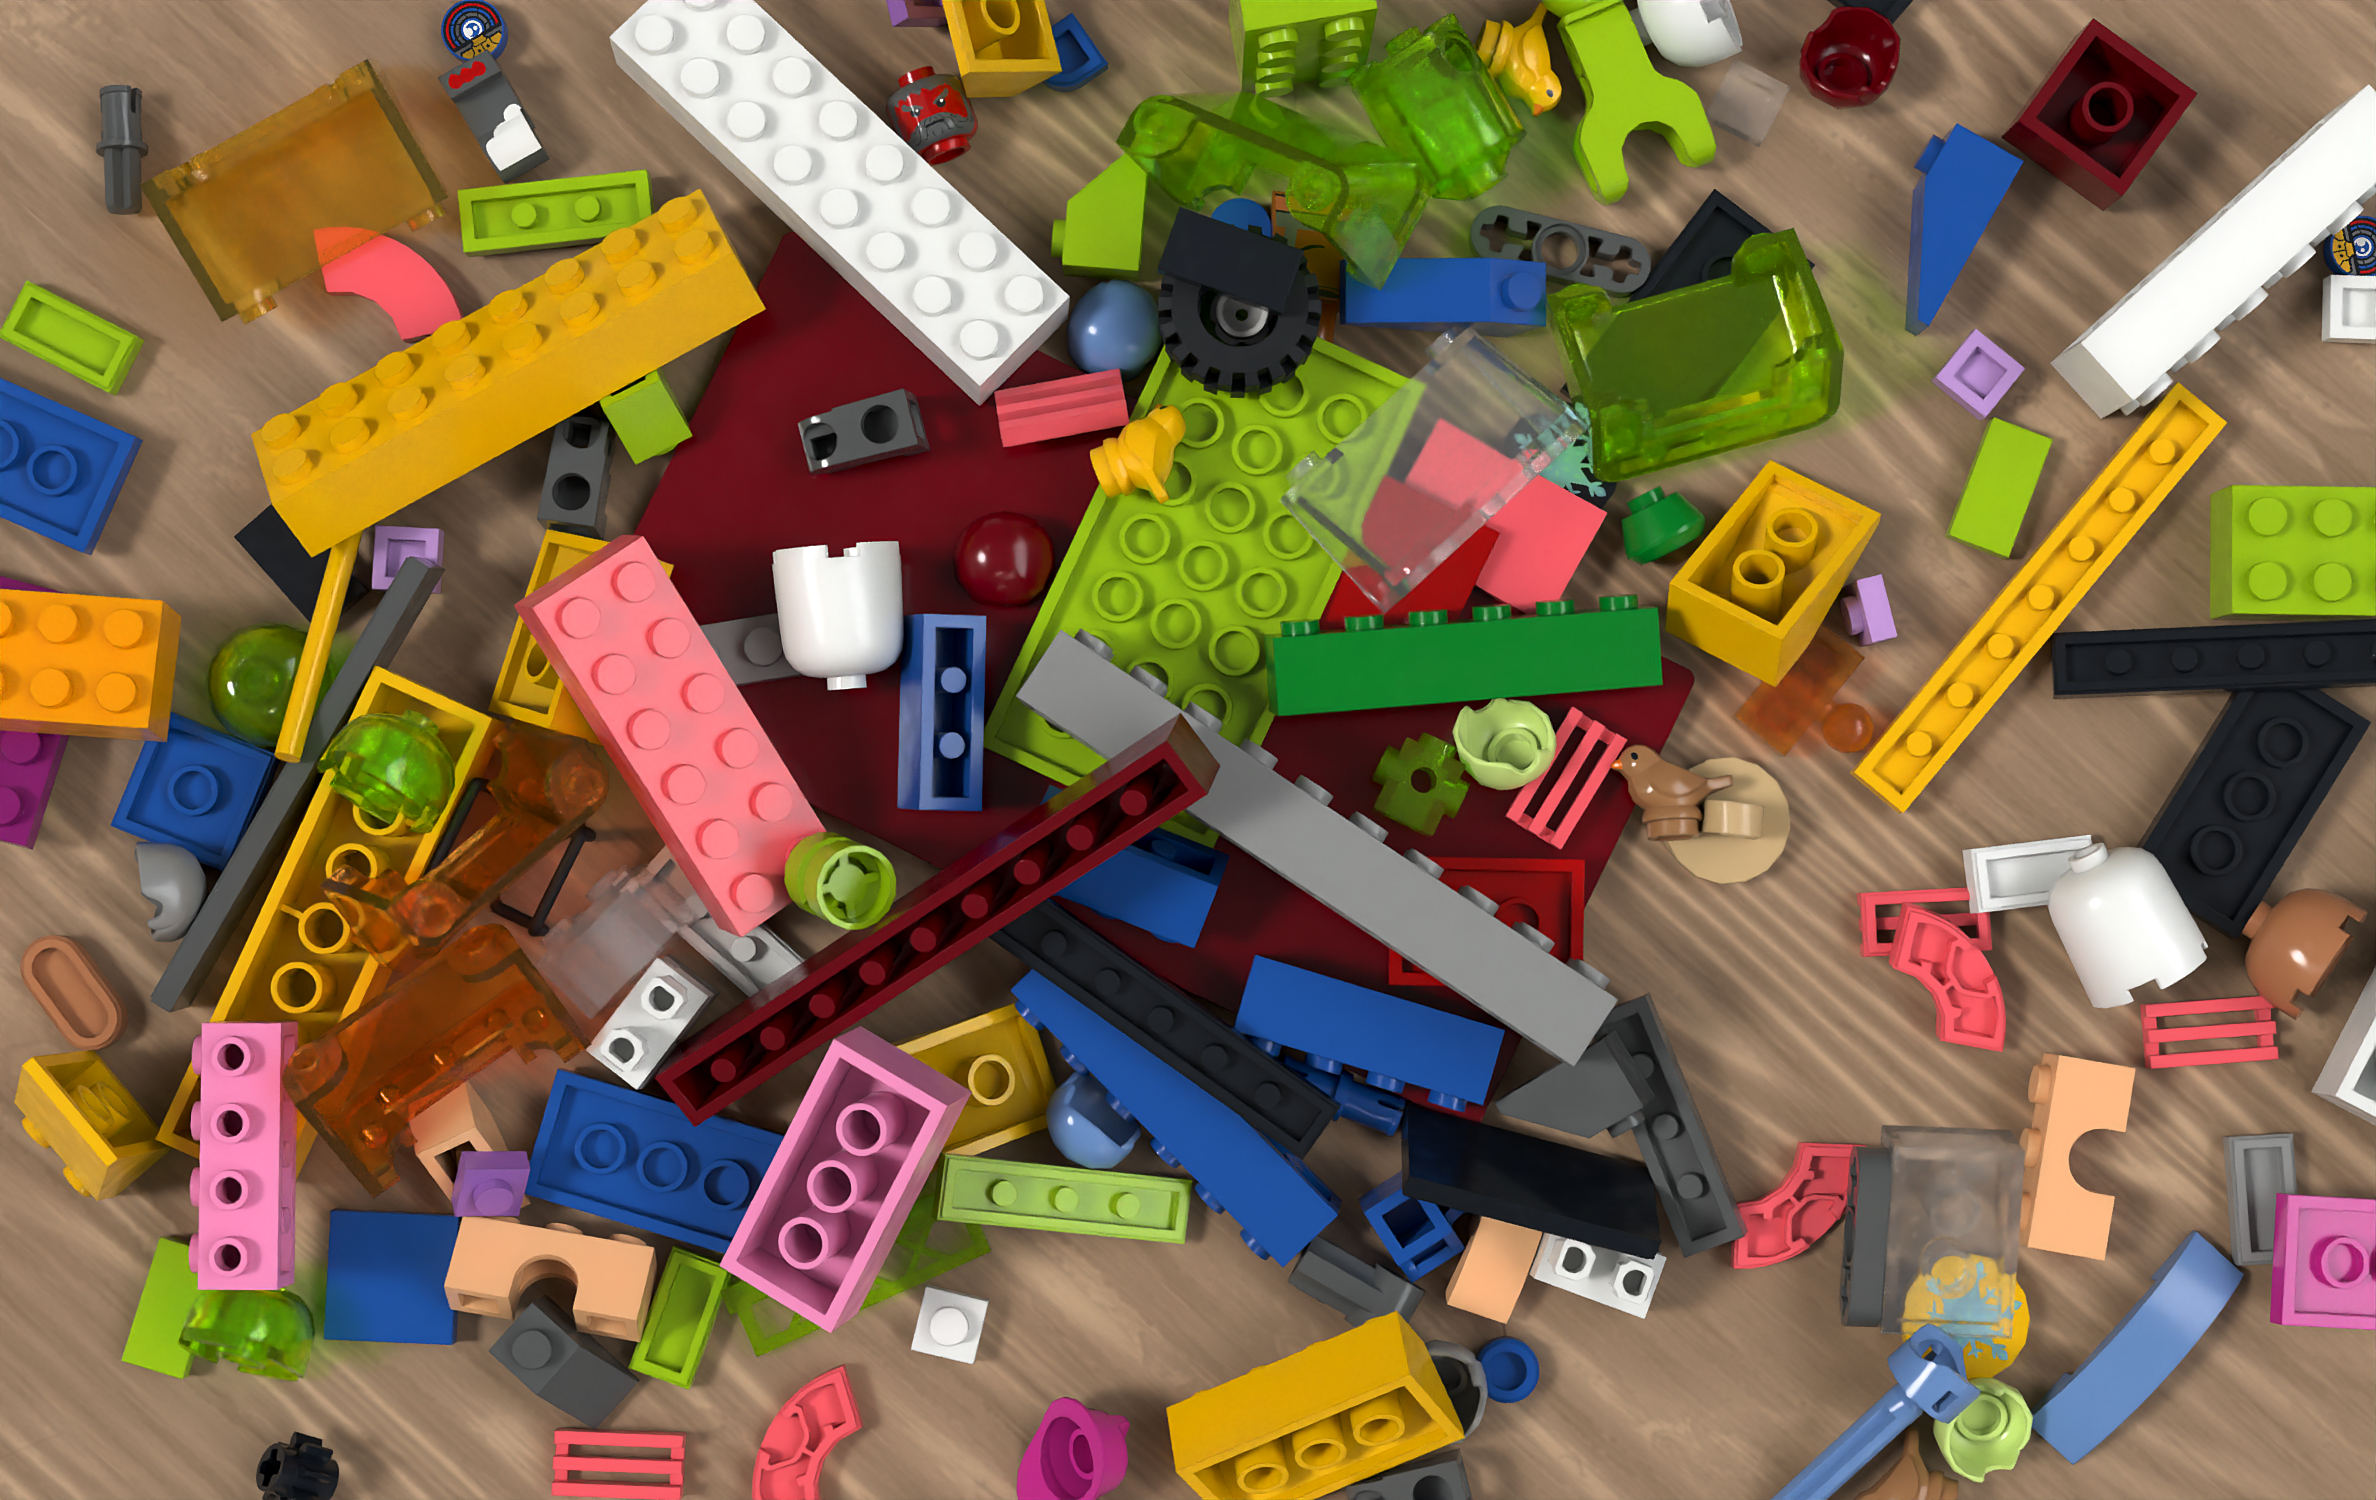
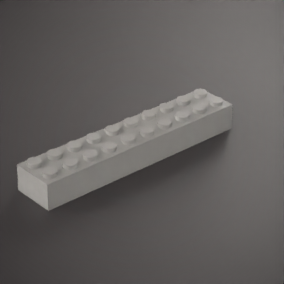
M1081 628L1074 638L1062 630L1059 631L1016 695L1024 706L1107 761L1181 713L1220 764L1219 771L1208 795L1184 809V812L1557 1060L1571 1066L1576 1065L1618 1001L1617 998L1605 991L1610 982L1609 978L1578 958L1576 960L1569 958L1566 964L1562 963L1549 954L1555 944L1552 940L1524 922L1518 923L1515 921L1511 928L1493 917L1500 906L1472 887L1461 885L1458 891L1455 892L1438 880L1444 871L1442 867L1412 848L1410 850L1407 849L1403 856L1383 844L1389 833L1364 815L1355 812L1352 813L1348 820L1327 807L1334 797L1303 775H1300L1293 784L1272 769L1278 759L1254 742L1245 738L1238 748L1218 734L1223 725L1219 719L1191 701L1184 711L1164 698L1168 692V686L1144 669L1135 665L1128 675L1110 663L1114 656L1113 650L1096 637Z

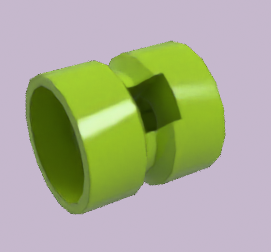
M817 832L802 839L791 851L785 865L784 883L789 897L799 908L846 930L865 929L878 923L890 910L896 896V876L889 860L880 851L835 832Z

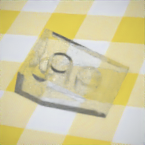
M1882 1125L1880 1147H1887L1890 1152L1892 1185L1882 1312L1879 1323L1881 1334L1913 1335L1920 1327L1930 1323L1942 1329L1951 1337L2012 1339L2025 1162L2024 1148L2011 1130Z

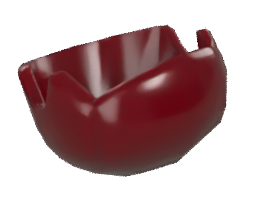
M1842 6L1835 8L1831 11L1826 21L1813 32L1810 31L1805 38L1800 50V79L1812 96L1837 110L1868 106L1885 93L1895 77L1899 64L1901 38L1888 18L1869 7Z
M1009 511L989 513L974 520L960 532L952 553L955 580L972 600L979 604L1007 608L1026 604L1046 589L1055 568L1053 542L1044 527L1039 526L1037 520L1029 516Z

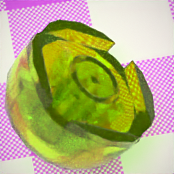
M262 621L236 629L218 644L207 665L205 692L211 712L230 734L251 745L276 748L308 631L291 623ZM331 653L329 654L312 718L338 675Z
M406 710L402 716L389 712H379L357 717L347 723L334 737L317 766L320 774L330 768L336 773L329 785L351 803L391 825L398 814L414 819L415 821L409 831L415 833L432 832L444 812L455 787L456 768L447 747L436 737L439 733L438 726L422 714L411 710Z
M287 1286L279 1290H204L196 1298L186 1317L178 1345L187 1352L217 1364L219 1357L238 1364L237 1371L273 1380L294 1382L298 1381L299 1377L303 1379L311 1356L315 1336L313 1314L305 1301L300 1296L287 1290Z

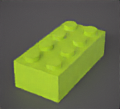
M1229 0L1228 20L1241 93L1256 91L1258 98H1272L1292 92L1294 90L1293 84L1318 80L1320 87H1336L1355 81V73L1365 72L1378 10L1377 1Z
M2231 485L2210 494V620L2317 622L2376 619V487Z

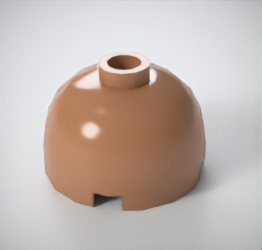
M2312 888L2290 892L2274 907L2262 901L2242 931V934L2252 939L2245 956L2247 977L2257 993L2272 1006L2297 1020L2304 1012V1009L2294 1003L2301 992L2308 997L2309 995L2312 997L2316 996L2354 939V936L2344 931L2350 918L2363 924L2368 912L2346 898L2330 891Z

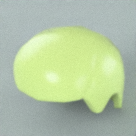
M1497 698L1492 699L1488 705L1479 710H1472L1469 706H1465L1459 712L1452 731L1463 768L1480 785L1501 791L1510 790L1528 784L1544 774L1555 757L1557 742L1550 718L1530 701Z
M1988 1377L1969 1379L1970 1383L1981 1390L1980 1396L1949 1424L1934 1419L1933 1426L1934 1436L1941 1453L1952 1470L1973 1482L1979 1483L1984 1481L1985 1474L1998 1469L2012 1470L2014 1468L2020 1450L2025 1447L2030 1439L2033 1415L2018 1389Z

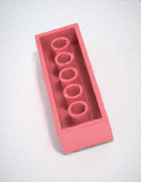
M622 534L514 604L524 623L718 928L743 937L792 903L793 900L789 897L784 883L785 865L789 855L802 839L817 832H826L644 536Z

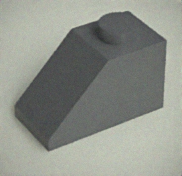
M1614 1030L1588 1045L1575 1066L1559 1062L1505 1094L1495 1102V1105L1503 1115L1585 1138H1591L1607 1129L1613 1139L1646 1119L1640 1109L1646 1106L1655 1095Z
M547 1295L532 1302L488 1351L535 1395L594 1430L640 1381L589 1333L578 1332L575 1320Z

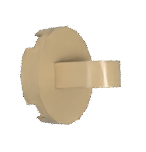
M1735 757L1708 759L1688 769V771L1705 778L1732 775L1734 785L1712 793L1698 806L1703 815V820L1699 822L1698 838L1664 841L1675 860L1691 876L1714 884L1746 882L1767 871L1783 852L1790 831L1789 806L1778 782L1757 764Z

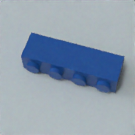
M1258 955L1253 957L1233 1024V1028L1245 1033L1247 1038L1271 1055L1279 1056L1282 1045L1307 1052L1303 1063L1305 1065L1341 1075L1344 1063L1368 1070L1365 1083L1401 1094L1406 1082L1430 1089L1428 1102L1460 1112H1465L1468 1101L1483 1105L1505 1030Z

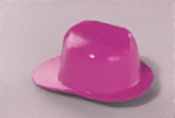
M1062 1397L1053 1401L1025 1451L1018 1469L1016 1491L1018 1500H1096L1116 1489L1125 1477L1128 1466L1125 1438L1130 1423L1127 1418L1122 1415H1109L1100 1410L1086 1408L1077 1399Z

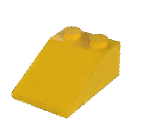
M1769 460L1669 583L1665 631L1776 688L1810 644L1877 528L1881 513Z
M1015 1002L890 1043L972 1091L941 1151L942 1153L974 1156L1048 1127L1046 1108L1051 1095L1057 1088L1038 1031L1021 1016L1015 1007ZM939 1157L936 1160L931 1172L938 1170Z
M94 1050L34 1056L22 1065L14 1101L25 1115L21 1120L22 1125L30 1137L44 1148L51 1146L66 1164L63 1168L64 1176L73 1188L83 1196L90 1197L92 1195L96 1201L117 1196L173 1148L155 1140L160 1128Z

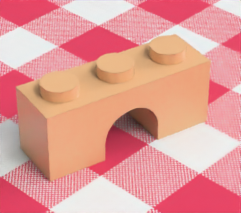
M2044 1053L2042 1065L2036 1064L2033 1067L2028 1087L2029 1101L2036 1103L2032 1128H2025L2023 1130L2018 1147V1163L2020 1166L2025 1167L2021 1192L2015 1191L2012 1194L2008 1208V1228L2015 1230L2013 1242L2029 1248L2105 1261L2115 1196L2082 1188L2070 1172L2069 1153L2078 1137L2087 1131L2109 1129L2126 1132L2136 1068Z
M473 1216L462 1218L444 1289L451 1310L514 1320L519 1299L528 1286L540 1279L560 1278L568 1281L577 1289L573 1314L578 1332L641 1342L658 1268L655 1248L646 1246L644 1241L634 1236L613 1234L608 1239L583 1235L581 1230L562 1223H550L545 1228L522 1225L519 1220L512 1216Z

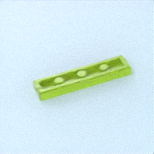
M941 1152L932 1218L944 1221L1185 1244L1192 1180L1182 1177L1088 1169L1086 1167Z

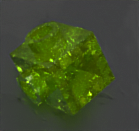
M1422 733L1418 742L1407 737L1403 740L1399 750L1388 745L1372 777V780L1381 784L1382 787L1371 810L1427 837L1433 836L1443 814L1454 819L1470 786V783L1460 779L1466 765L1453 759L1457 748L1426 733ZM1414 771H1422L1429 776L1431 785L1427 793H1420L1412 787L1411 775Z

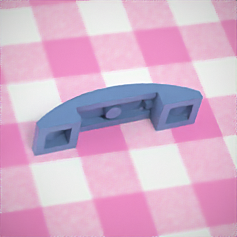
M2193 1230L2150 1277L2155 1283L2072 1375L2065 1372L2031 1409L2033 1415L2032 1429L2068 1462L2074 1465L2121 1425L2167 1378L2215 1320L2237 1288L2244 1274L2197 1231Z

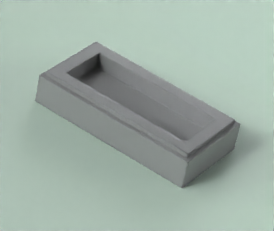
M2293 1133L2223 1136L2232 1264L2238 1266L2273 1264L2276 1193L2297 1194Z

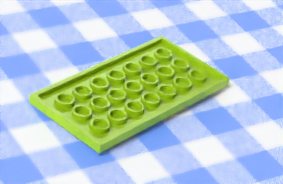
M1208 291L1203 298L1200 309L1203 326L1212 337L1227 344L1216 335V323L1210 318V307L1218 294ZM1241 309L1236 312L1235 316L1239 321H1245L1248 318V313ZM1273 316V319L1268 321L1269 332L1265 338L1274 330L1277 317ZM1317 336L1311 354L1305 364H1301L1296 369L1295 376L1284 385L1282 382H1279L1272 386L1271 392L1259 396L1257 391L1245 393L1244 398H1230V392L1218 390L1217 395L1204 391V385L1195 379L1192 383L1181 374V368L1178 364L1171 362L1165 351L1164 344L1129 422L1146 417L1158 404L1163 406L1173 405L1182 413L1186 432L1182 440L1175 447L1173 466L1164 484L1169 500L1160 504L1151 491L1136 488L1128 496L1122 493L1108 498L1099 483L986 724L983 747L1068 787L1107 762L1106 759L1024 706L1016 697L1059 631L1062 630L1074 638L1080 628L1110 647L1114 654L1110 663L1128 675L1133 667L1137 665L1166 684L1168 692L1164 698L1184 711L1191 701L1219 719L1223 725L1218 734L1238 748L1245 738L1261 746L1275 714L1269 712L1264 634L1281 633L1280 622L1320 619L1360 532L1358 530L1384 477H1386L1427 387ZM1240 342L1236 346L1243 347L1249 345H1246L1244 342ZM1184 811L1158 826L1210 848H1214L1219 834Z

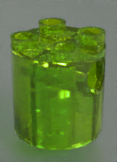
M1450 13L1426 28L1423 33L1420 32L1417 26L1405 30L1384 46L1389 57L1381 63L1378 60H1373L1358 68L1346 78V82L1420 201L1436 198L1467 202L1492 189L1508 176L1506 166L1510 151L1528 133L1455 13Z

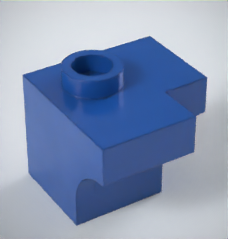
M1402 1170L1358 1198L1365 1216L1398 1267H1401L1411 1283L1465 1249L1452 1228V1224L1464 1211L1404 1196L1402 1194Z

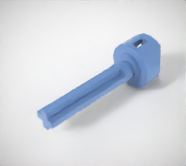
M1929 1323L1920 1327L1887 1358L1889 1368L1898 1383L1888 1390L1879 1401L1770 1500H1827L1908 1425H1911L1923 1411L1938 1421L1949 1424L1975 1401L1981 1393L1980 1389L1967 1380L1963 1348L1945 1331L1934 1324ZM1931 1346L1933 1350L1922 1358V1355Z

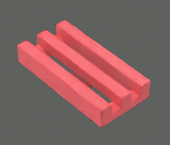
M1119 368L994 391L1003 447L1126 426L1130 423Z
M1571 707L1555 732L1557 746L1555 757L1549 768L1537 779L1522 786L1504 817L1556 849L1561 850L1610 770L1611 763L1616 760L1627 742V739L1617 733L1614 734L1606 729V726L1596 720H1591L1583 715V712ZM1576 726L1586 733L1533 819L1523 812ZM1596 741H1601L1607 745L1554 832L1545 825Z
M1967 887L1857 893V905L1860 906L1861 916L1858 919L1859 931L1862 933V944H1860L1861 957L1890 956L1893 942L1877 943V930H1895L1899 916L1876 918L1875 905L1902 904L1903 902L1925 903L1970 900ZM1990 912L1939 914L1956 926L1976 925L1977 938L1970 939L1980 951L1992 950Z
M2261 995L2140 1004L2145 1068L2156 1069L2279 1059L2278 1046H2274L2273 1034H2277L2276 1021L2271 1019V1008H2274V1006ZM2242 1010H2254L2255 1022L2157 1029L2156 1017ZM2257 1036V1047L2159 1054V1042Z
M557 1428L554 1431L556 1454L553 1456L555 1475L552 1482L551 1496L681 1500L683 1498L685 1432L594 1430L583 1428ZM571 1444L671 1448V1459L570 1455ZM570 1470L670 1474V1483L569 1479Z

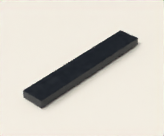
M2376 619L2053 633L2050 636L2053 699L2376 687Z
M1050 897L988 937L1302 1160L1340 1109L1341 1103Z

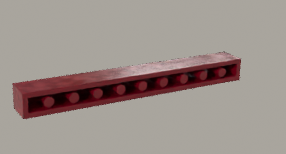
M1179 713L893 902L890 910L878 923L865 929L849 931L678 1044L655 1076L656 1080L693 1126H698L1208 795L1219 771L1220 764L1184 716Z

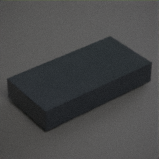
M1180 207L1161 257L1158 273L1282 317L1304 251Z
M271 503L237 533L234 538L311 623L331 548L311 558ZM353 571L340 617L370 592Z

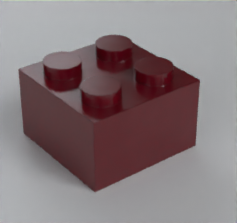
M2093 18L2073 38L2001 138L2104 211L2125 194L2198 93Z

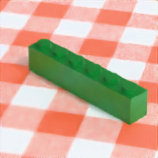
M1638 594L1600 596L1599 608L1575 610L1574 599L1536 601V613L1511 615V604L1473 606V618L1448 620L1447 609L1409 611V623L1384 625L1383 614L1344 617L1345 628L1320 630L1319 619L1280 622L1281 633L1264 634L1269 712L1277 716L1663 685L1658 607L1638 605Z

